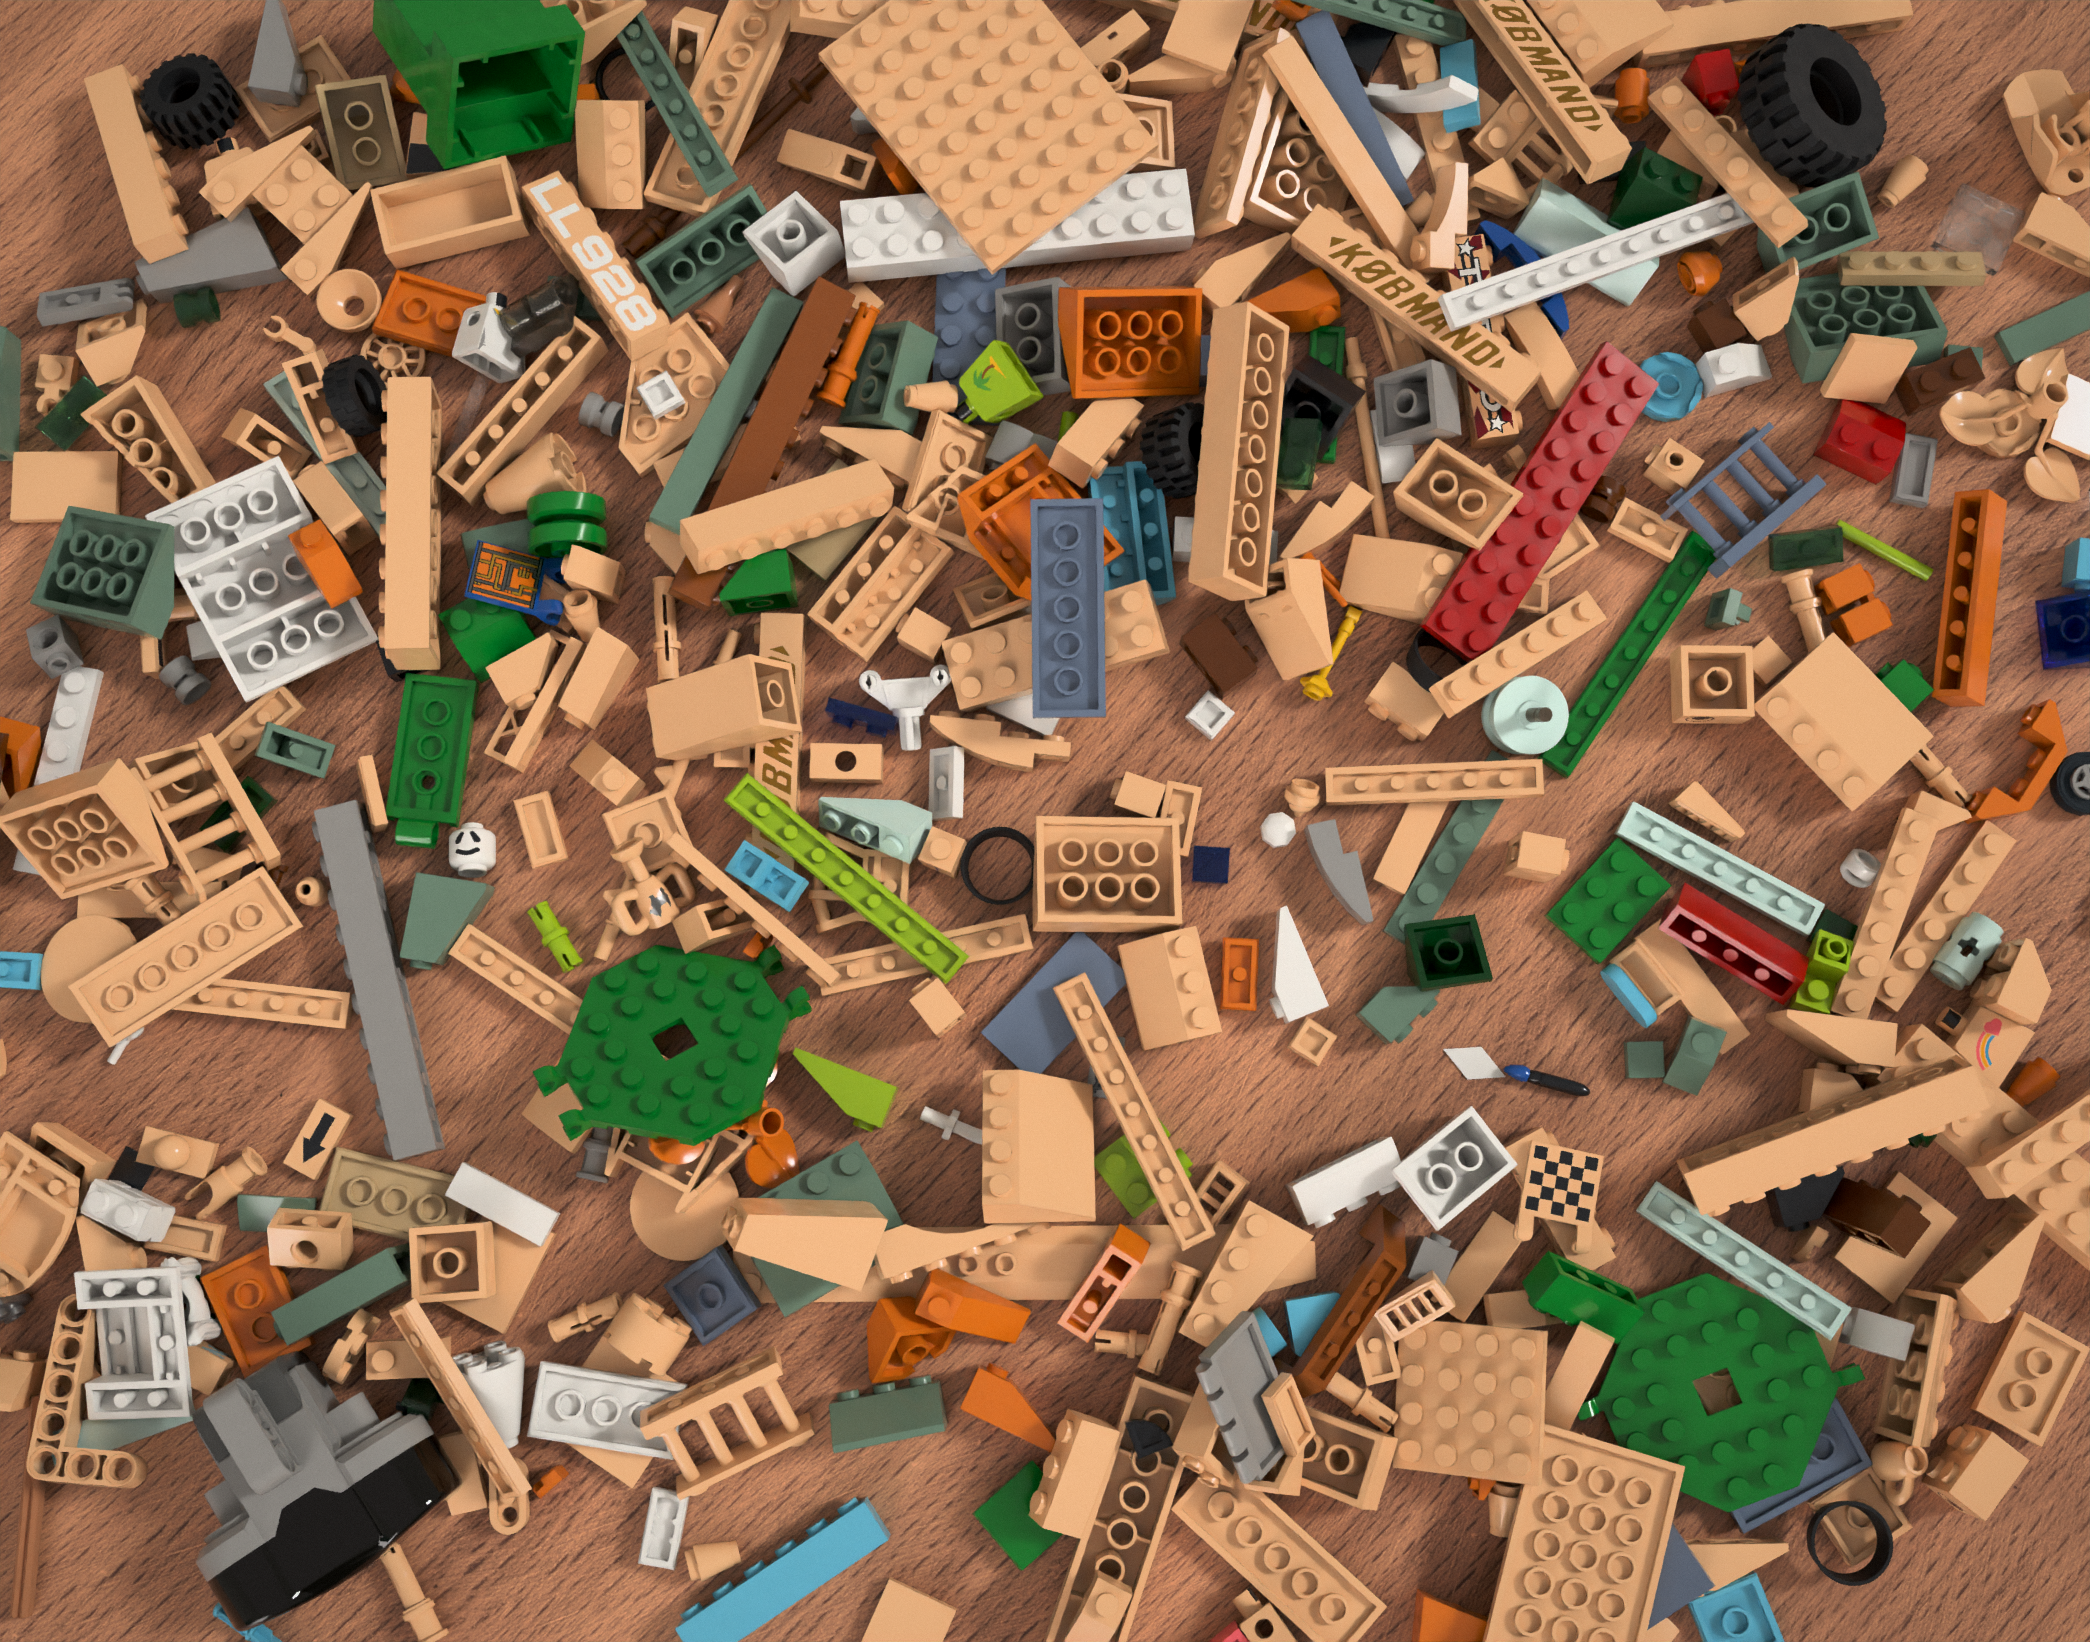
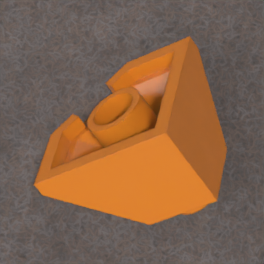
M911 1296L879 1299L867 1323L868 1368L871 1383L905 1379L916 1372L913 1365L931 1354L935 1359L946 1352L956 1330L948 1329L914 1314L916 1299Z

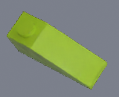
M795 1047L793 1055L846 1115L854 1117L852 1125L873 1132L875 1126L879 1128L884 1127L899 1089L898 1087Z

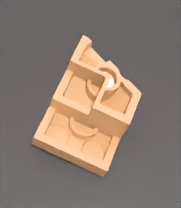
M960 466L917 507L910 511L905 521L950 545L984 559L969 541L957 496L986 475Z

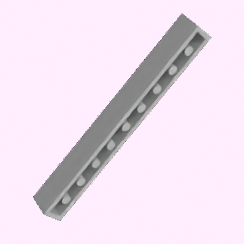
M352 800L314 810L316 821L312 822V830L316 841L321 842L324 854L320 856V865L323 874L326 877L329 876L331 890H328V900L332 910L337 911L339 924L335 927L339 943L345 946L347 959L343 961L344 970L347 978L353 981L355 993L351 995L352 1005L357 1015L360 1014L363 1028L359 1030L360 1040L365 1050L368 1049L371 1063L367 1065V1070L371 1083L373 1085L376 1084L379 1098L375 1101L377 1114L381 1120L384 1119L387 1134H384L383 1137L385 1149L388 1155L393 1156V1160H406L444 1150L445 1145L403 964L399 957L400 951L365 804Z

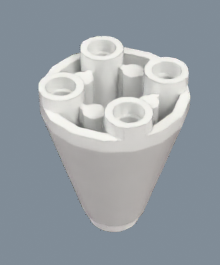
M496 1341L485 1345L483 1352L473 1355L471 1353H462L453 1356L452 1359L506 1447L509 1449L519 1443L518 1435L521 1432L525 1367L524 1352L520 1347L507 1348L505 1341Z

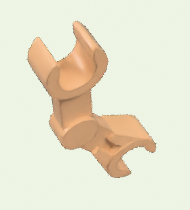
M271 316L276 323L281 325L279 332L272 333L268 329L263 328L265 334L273 341H286L300 349L304 355L316 351V344L311 338L303 337L291 330L284 319L279 316Z

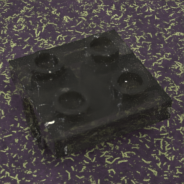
M571 273L562 278L554 277L500 310L501 324L507 334L512 337L510 350L519 358L532 351L537 352L541 350L546 343L558 336H565L573 328L580 282Z

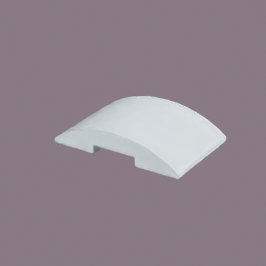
M279 456L145 515L147 520L174 526V571L246 703L378 640L357 598L353 597L331 609L298 560L288 535L313 523V519Z

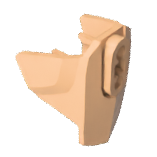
M2040 69L2020 74L2008 85L2002 98L2017 139L2038 182L2047 194L2056 195L2061 199L2090 188V90L2074 93L2063 72L2059 70ZM2068 176L2073 177L2075 182H2072Z

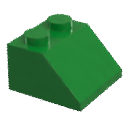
M775 549L745 560L719 593L720 601L729 616L799 607L794 566L786 549Z
M467 598L438 614L454 645L480 683L491 678L485 667L537 639L523 612Z

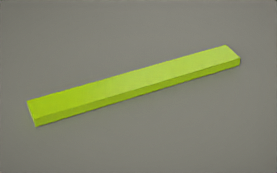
M748 773L724 799L726 804L934 976L939 978L945 985L969 958L964 951Z

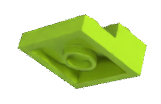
M1160 1121L1167 1137L1169 1138L1171 1134L1164 1126V1124ZM1125 1134L1094 1157V1167L1133 1219L1157 1202ZM1178 1148L1175 1153L1189 1178L1192 1174L1188 1168L1193 1163L1185 1152Z

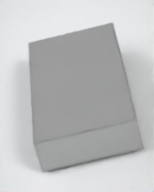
M1910 433L1905 434V443L1894 467L1889 502L1918 508H1925L1928 505L1938 439Z

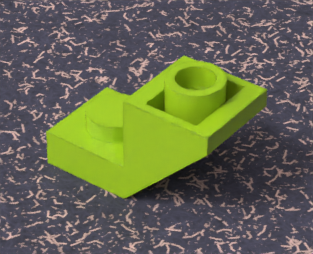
M1822 929L1817 931L1806 954L1809 958L1804 983L1792 995L1790 1008L1804 1012L1830 1014L1835 985L1848 972L1854 941Z

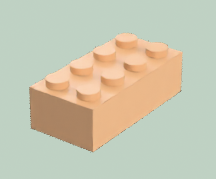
M506 156L370 190L385 255L396 269L530 236L515 172Z

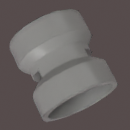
M590 392L583 401L578 422L580 425L588 428L597 427L602 434L614 437L622 425L625 405L616 401L609 403L604 400L602 395Z
M186 655L172 660L159 674V679L166 687L175 690V697L183 705H190L196 702L211 687L210 680L204 674L197 673L195 664Z

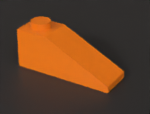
M1317 267L1248 300L1251 304L1288 325L1289 333L1312 331L1320 326L1329 325L1335 319L1341 317L1340 295L1321 267Z
M1120 1223L1101 1250L1057 1323L1088 1343L1141 1267L1151 1243Z
M937 1268L927 1273L916 1296L914 1314L948 1329L1015 1344L1031 1310Z
M990 1362L987 1368L979 1365L960 1409L1046 1451L1052 1452L1057 1439L1055 1434L1014 1381L1007 1378L1009 1371Z

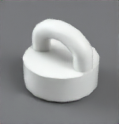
M1853 849L1841 864L1840 872L1842 877L1851 885L1866 888L1875 881L1881 863L1869 852L1862 849Z

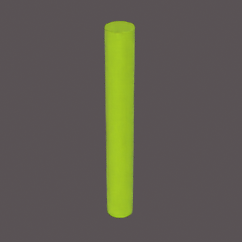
M1840 519L1837 520L1832 528V532L1924 581H1927L1933 572V569Z

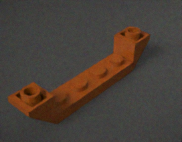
M1380 1204L1377 1205L1359 1232V1235L1374 1247L1295 1366L1292 1368L1278 1357L1273 1361L1278 1375L1281 1372L1292 1374L1302 1399L1326 1389L1406 1268L1405 1223Z

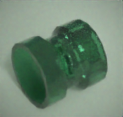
M211 287L198 289L196 295L187 292L174 294L175 312L183 328L194 327L202 319L207 323L220 321L219 303Z

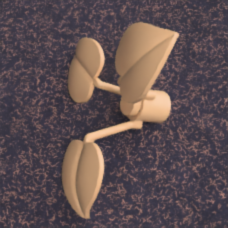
M2063 348L2042 351L2019 364L2015 372L2016 385L2022 392L2031 396L2021 404L1998 416H1992V408L1984 397L1970 391L1953 395L1939 409V416L1946 430L1956 440L1971 446H1982L1991 442L1996 436L1992 423H1999L2025 408L2031 417L2047 419L2034 449L2036 457H2031L2024 464V478L2030 489L2043 498L2070 503L2079 500V481L2069 457L2055 447H2050L2043 452V446L2052 425L2059 418L2056 411L2069 400L2068 389L2060 382L2061 376L2069 374L2065 364Z

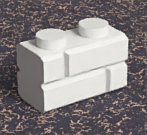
M96 1178L91 1183L80 1208V1213L136 1241L161 1242L164 1239L176 1212L175 1207L138 1189L131 1188V1186L121 1181H108Z

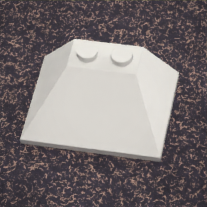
M180 1266L75 1272L78 1310L96 1309L102 1376L85 1383L88 1420L192 1416L194 1409Z

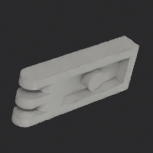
M122 278L39 293L37 318L43 327L131 311L133 309L135 282L130 278Z

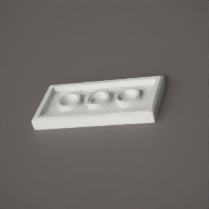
M541 1361L527 1437L673 1460L674 1458L662 1437L656 1436L646 1440L640 1429V1411L687 1389L688 1384ZM680 1425L676 1427L678 1435L680 1431Z

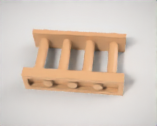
M212 733L197 738L199 751L195 753L196 757L148 779L143 780L136 767L129 769L142 785L156 827L183 873L182 876L178 877L183 889L188 896L195 894L199 903L207 900L203 885L253 861L256 864L263 862L267 871L281 865V855ZM202 769L204 772L211 770L216 779V782L212 783V788L160 811L151 795L152 792ZM218 800L222 803L228 800L234 811L229 814L230 818L179 842L176 840L168 825L169 823ZM232 832H246L251 843L247 844V849L199 872H194L185 856L186 854Z
M775 1346L640 1411V1429L646 1440L656 1436L662 1437L682 1474L676 1476V1492L679 1500L688 1496H698L705 1492L709 1486L789 1447H798L815 1435L810 1412L796 1417L777 1381L778 1377L783 1375L781 1357ZM758 1386L764 1387L783 1425L764 1434L743 1397L746 1392ZM724 1403L731 1405L749 1439L748 1442L731 1450L727 1447L709 1413L711 1409ZM689 1420L697 1421L716 1456L698 1466H695L676 1431L678 1425Z

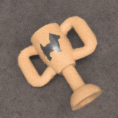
M642 837L627 840L610 852L613 859L619 862H627L636 880L634 888L615 895L611 902L612 912L620 928L629 936L639 935L647 928L656 929L670 923L680 915L679 908L688 906L696 897L695 886L686 869L679 863L666 865L655 876L648 873L639 856L644 847ZM670 875H673L683 894L682 897L673 898L671 892L664 885ZM636 900L637 907L642 915L637 924L634 923L625 906L626 901Z

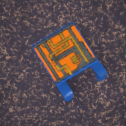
M477 540L464 597L535 615L546 624L558 625L564 609L563 603L555 599L539 600L544 574L557 583H566L564 575L561 574L563 558L546 559Z

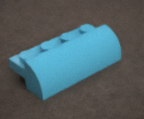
M1142 461L1125 462L1123 466L1106 467L1098 480L1091 478L1087 483L1088 497L1103 498L1104 526L1125 551L1104 567V592L1146 579L1151 584L1156 605L1170 602L1176 598L1162 488L1157 489L1153 485V479L1148 477L1146 473L1147 468Z

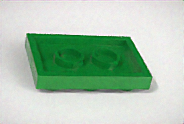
M1617 837L1544 916L1596 964H1600L1672 885Z

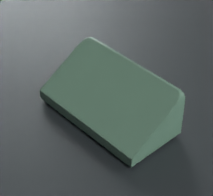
M238 1194L237 1208L240 1231L267 1232V1227L279 1208L316 1210L317 1198Z

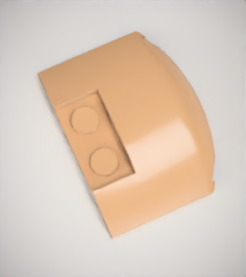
M9 1131L4 1132L0 1138V1297L13 1296L30 1288L54 1263L72 1230L79 1204L80 1178Z

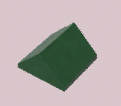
M1475 914L1405 924L1407 975L1421 992L1492 981V973Z

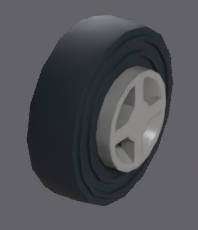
M2076 752L2062 760L2049 781L2050 791L2055 802L2066 812L2078 816L2090 815V752Z

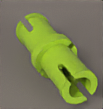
M543 901L535 905L537 909H534V907L529 909L527 914L532 918L543 937L541 940L544 947L550 948L561 966L562 972H570L575 969L574 965L580 966L584 961L580 958L569 940L568 929L560 925L549 907V903Z

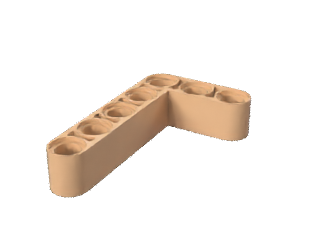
M71 1294L60 1303L26 1468L29 1475L42 1481L125 1489L135 1488L145 1480L148 1473L147 1463L141 1456L123 1451L77 1448L86 1405L85 1383L91 1381L99 1340L96 1309H87L86 1316L76 1322L77 1298L76 1294ZM78 1341L80 1345L79 1352L74 1358L69 1359L67 1350L73 1342ZM70 1378L72 1388L66 1396L61 1397L59 1388L64 1380ZM62 1416L64 1419L63 1429L60 1433L54 1435L52 1424L56 1418ZM54 1454L56 1458L55 1468L47 1474L44 1470V1462L48 1456ZM91 1457L94 1461V1468L88 1476L84 1477L81 1472V1466L86 1459ZM129 1460L132 1465V1471L126 1479L121 1480L119 1468L123 1462Z

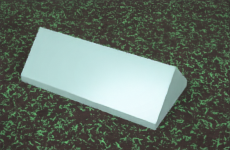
M1542 178L1513 234L1524 241L1535 253L1546 258L1622 230L1606 223L1608 215L1547 179ZM1659 257L1588 282V284L1628 307L1659 267Z

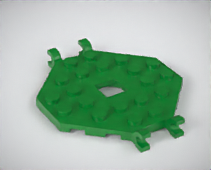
M654 945L593 977L558 1065L555 1067L550 1065L543 1066L533 1071L537 1085L544 1097L567 1083L582 1107V1110L573 1109L558 1115L569 1140L576 1139L592 1127L607 1130L608 1127L628 1130L629 1134L654 1139H658L659 1136L679 1140L680 1144L695 1146L760 1110L768 1079L772 1076L779 1055L778 1048L783 1033L786 1034L789 1021L812 1011L810 1004L807 1002L810 1000V997L803 986L790 992L785 1001L781 1003L764 979L784 970V966L780 962L782 957L776 946L768 947L762 951L756 961L751 962L695 951L685 954L683 949ZM674 1025H685L697 1045L665 1061L653 1042L655 1035Z
M1706 1272L1637 1298L1645 1313L1617 1344L1611 1364L1597 1395L1585 1399L1577 1414L1580 1421L1604 1411L1618 1446L1685 1466L1680 1491L1728 1513L1798 1487L1838 1388L1865 1380L1860 1365H1856L1853 1362L1831 1371L1814 1329L1770 1300ZM1727 1368L1741 1401L1736 1405L1707 1415L1693 1380Z

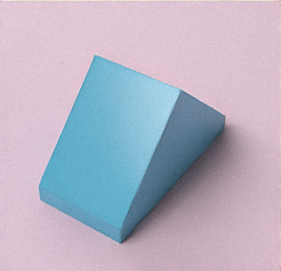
M1332 1290L1282 1299L1291 1349L1299 1357H1301L1341 1297L1339 1293Z

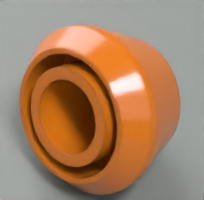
M1708 251L1685 252L1677 263V271L1683 287L1689 294L1698 297L1705 296L1719 281L1720 273L1723 271L1718 256L1715 254L1711 255Z

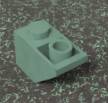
M1417 986L1382 987L1355 1015L1386 1045L1392 1043L1393 1040L1399 1044L1414 1029L1410 1023L1419 1014L1424 1018L1438 1004L1434 998L1439 994L1440 990L1421 992Z

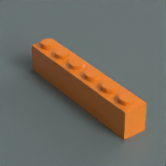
M1990 489L1958 491L1954 495L1933 680L1934 690L1932 691L1933 698L1950 707L1985 706L2007 501Z

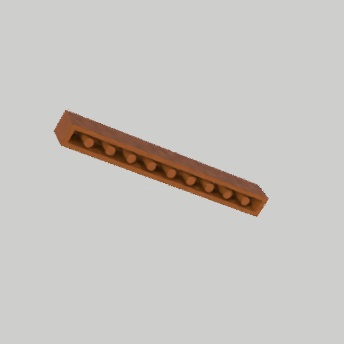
M818 276L706 512L767 493L765 489L769 480L776 481L785 464L784 461L780 460L784 448L792 449L800 432L794 429L799 417L806 419L814 400L808 397L813 387L820 389L828 373V369L824 368L823 365L828 356L835 357L843 339L837 337L842 325L847 328L849 327L857 311L856 308L852 307L856 295ZM685 554L667 594L706 612L711 604L718 606L720 602L719 593L724 588L720 584L726 572L731 575L733 574L738 562L726 565L718 570L697 574Z

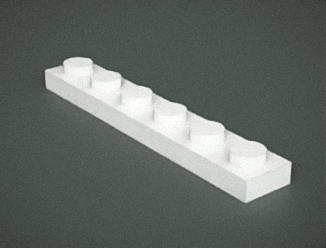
M78 666L61 674L34 786L80 771L104 672L98 669ZM18 849L13 870L40 875Z

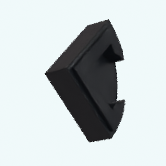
M1144 1419L1124 1421L1138 1459L1173 1446L1168 1434L1157 1424Z

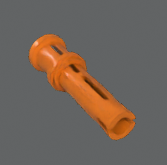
M865 302L859 303V308L836 362L832 361L827 368L829 375L823 389L816 394L819 400L840 409L845 408L846 403L844 399L851 382H856L858 376L855 368L876 318L880 314L878 308L873 305L867 307L868 303Z

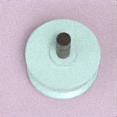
M1539 676L1515 677L1486 696L1481 713L1483 729L1488 739L1497 748L1510 754H1539L1551 749L1563 737L1569 718L1568 705L1563 693L1554 683Z

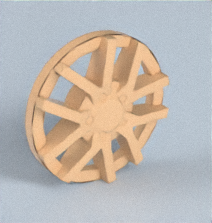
M374 333L365 340L360 355L364 356L366 360L367 356L377 360L373 363V366L377 370L381 367L384 368L380 374L383 381L390 375L398 377L397 373L404 370L407 377H419L425 365H427L425 349L416 346L407 347V344L403 342L396 344L395 340L389 338L387 344H384L378 340L381 336ZM372 343L381 348L379 354L369 351ZM419 352V359H408L409 354ZM408 366H417L413 374L410 373L407 368Z

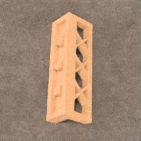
M552 629L549 634L556 641L566 646L557 663L552 666L550 676L524 724L520 727L518 726L515 716L518 708L512 710L508 707L484 751L486 755L521 773H524L555 716L563 694L587 648L583 642L573 637L568 638ZM511 722H512L513 729L508 730V728H509V726H510V724H511ZM516 735L506 756L496 751L503 738Z

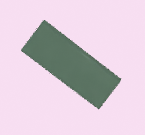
M750 183L635 260L643 280L671 318L728 281L733 275H737L760 259L743 235L745 229L767 213L766 208Z

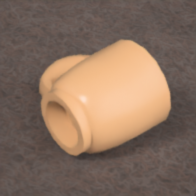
M1892 1440L1880 1441L1871 1451L1870 1460L1873 1464L1871 1467L1880 1480L1885 1481L1884 1493L1887 1500L1895 1506L1905 1504L1913 1493L1915 1478L1925 1473L1928 1468V1456L1922 1447ZM1903 1481L1901 1489L1896 1491V1482Z

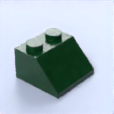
M1644 147L1625 162L1620 171L1606 223L1620 230H1625L1693 206L1697 202L1703 177Z

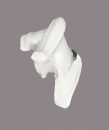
M173 1257L165 1258L160 1267L180 1266L183 1303L187 1306L184 1310L187 1347L197 1346L203 1340L217 1338L222 1333V1326L216 1315L210 1312L208 1302L199 1283L202 1269L201 1264L193 1257H185L178 1260Z

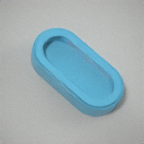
M1610 963L1600 971V975L1606 985L1642 1027L1647 1028L1657 1020V1014L1653 1007L1620 967Z

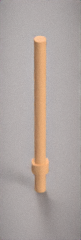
M1350 337L1345 339L1348 365L1345 367L1347 380L1366 391L1365 380L1368 378L1366 364L1362 363L1358 338ZM1366 391L1355 411L1368 492L1374 496L1370 504L1376 537L1390 539Z

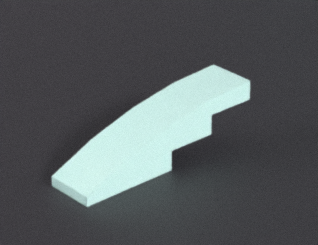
M190 1416L109 1420L86 1419L82 1421L77 1448L114 1450L193 1421V1418ZM62 1429L54 1431L53 1434L56 1435L60 1433ZM52 1454L54 1465H56L55 1455Z

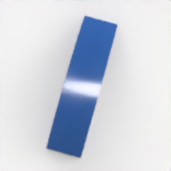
M1482 221L1474 234H1484L1485 245L1491 246L1494 263L1506 256L1516 269L1541 260L1519 237L1490 221ZM1560 292L1541 299L1540 301L1543 305L1540 309L1562 340L1569 329V319L1566 304Z

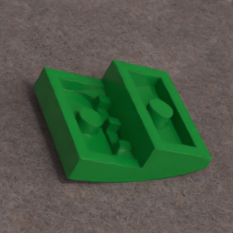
M1033 1460L1027 1462L1007 1483L998 1488L972 1513L1020 1571L1024 1570L1063 1535L1062 1533L1042 1528L1028 1515L1031 1497L1038 1490L1043 1476V1472Z

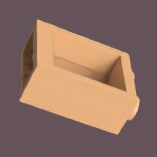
M1199 1382L1172 1449L1183 1459L1182 1465L1195 1471L1198 1474L1197 1479L1203 1484L1213 1488H1218L1219 1484L1234 1488L1238 1473L1232 1461L1233 1456L1228 1452L1219 1430L1220 1426L1217 1425L1207 1401L1208 1395L1204 1393Z

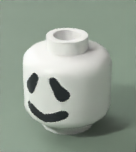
M470 822L463 824L461 829L454 831L449 836L450 866L458 871V875L462 877L477 878L485 876L487 871L491 870L496 864L495 835L491 831L483 829V825L480 823Z

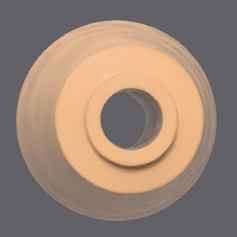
M550 433L543 436L488 481L483 496L487 506L492 511L496 510L499 514L504 515L527 510L528 499L535 495L558 491L586 492L587 487L583 472H575L572 463L577 461L567 442L559 434Z

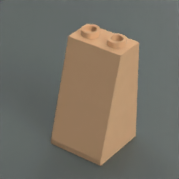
M747 654L646 688L647 709L650 714L653 733L652 743L657 758L680 761L802 732L791 663Z
M736 1197L733 1206H728L723 1214L721 1228H723L722 1233L734 1251L861 1291L888 1219L872 1203L867 1201Z

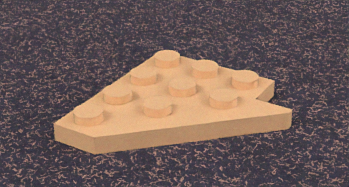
M688 312L673 322L670 328H668V344L631 361L618 448L641 478L655 469L653 466L654 462L679 451L689 443L730 366ZM667 370L685 400V404L655 420L636 387Z

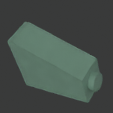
M416 872L399 957L411 960L409 967L431 970L432 964L444 966L451 956L448 952L468 923L473 925L493 896L495 887L487 883Z

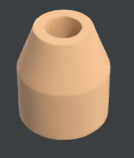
M305 877L297 884L295 894L302 904L318 907L327 901L329 888L324 881L318 878ZM309 885L311 891L309 894L305 895V888Z

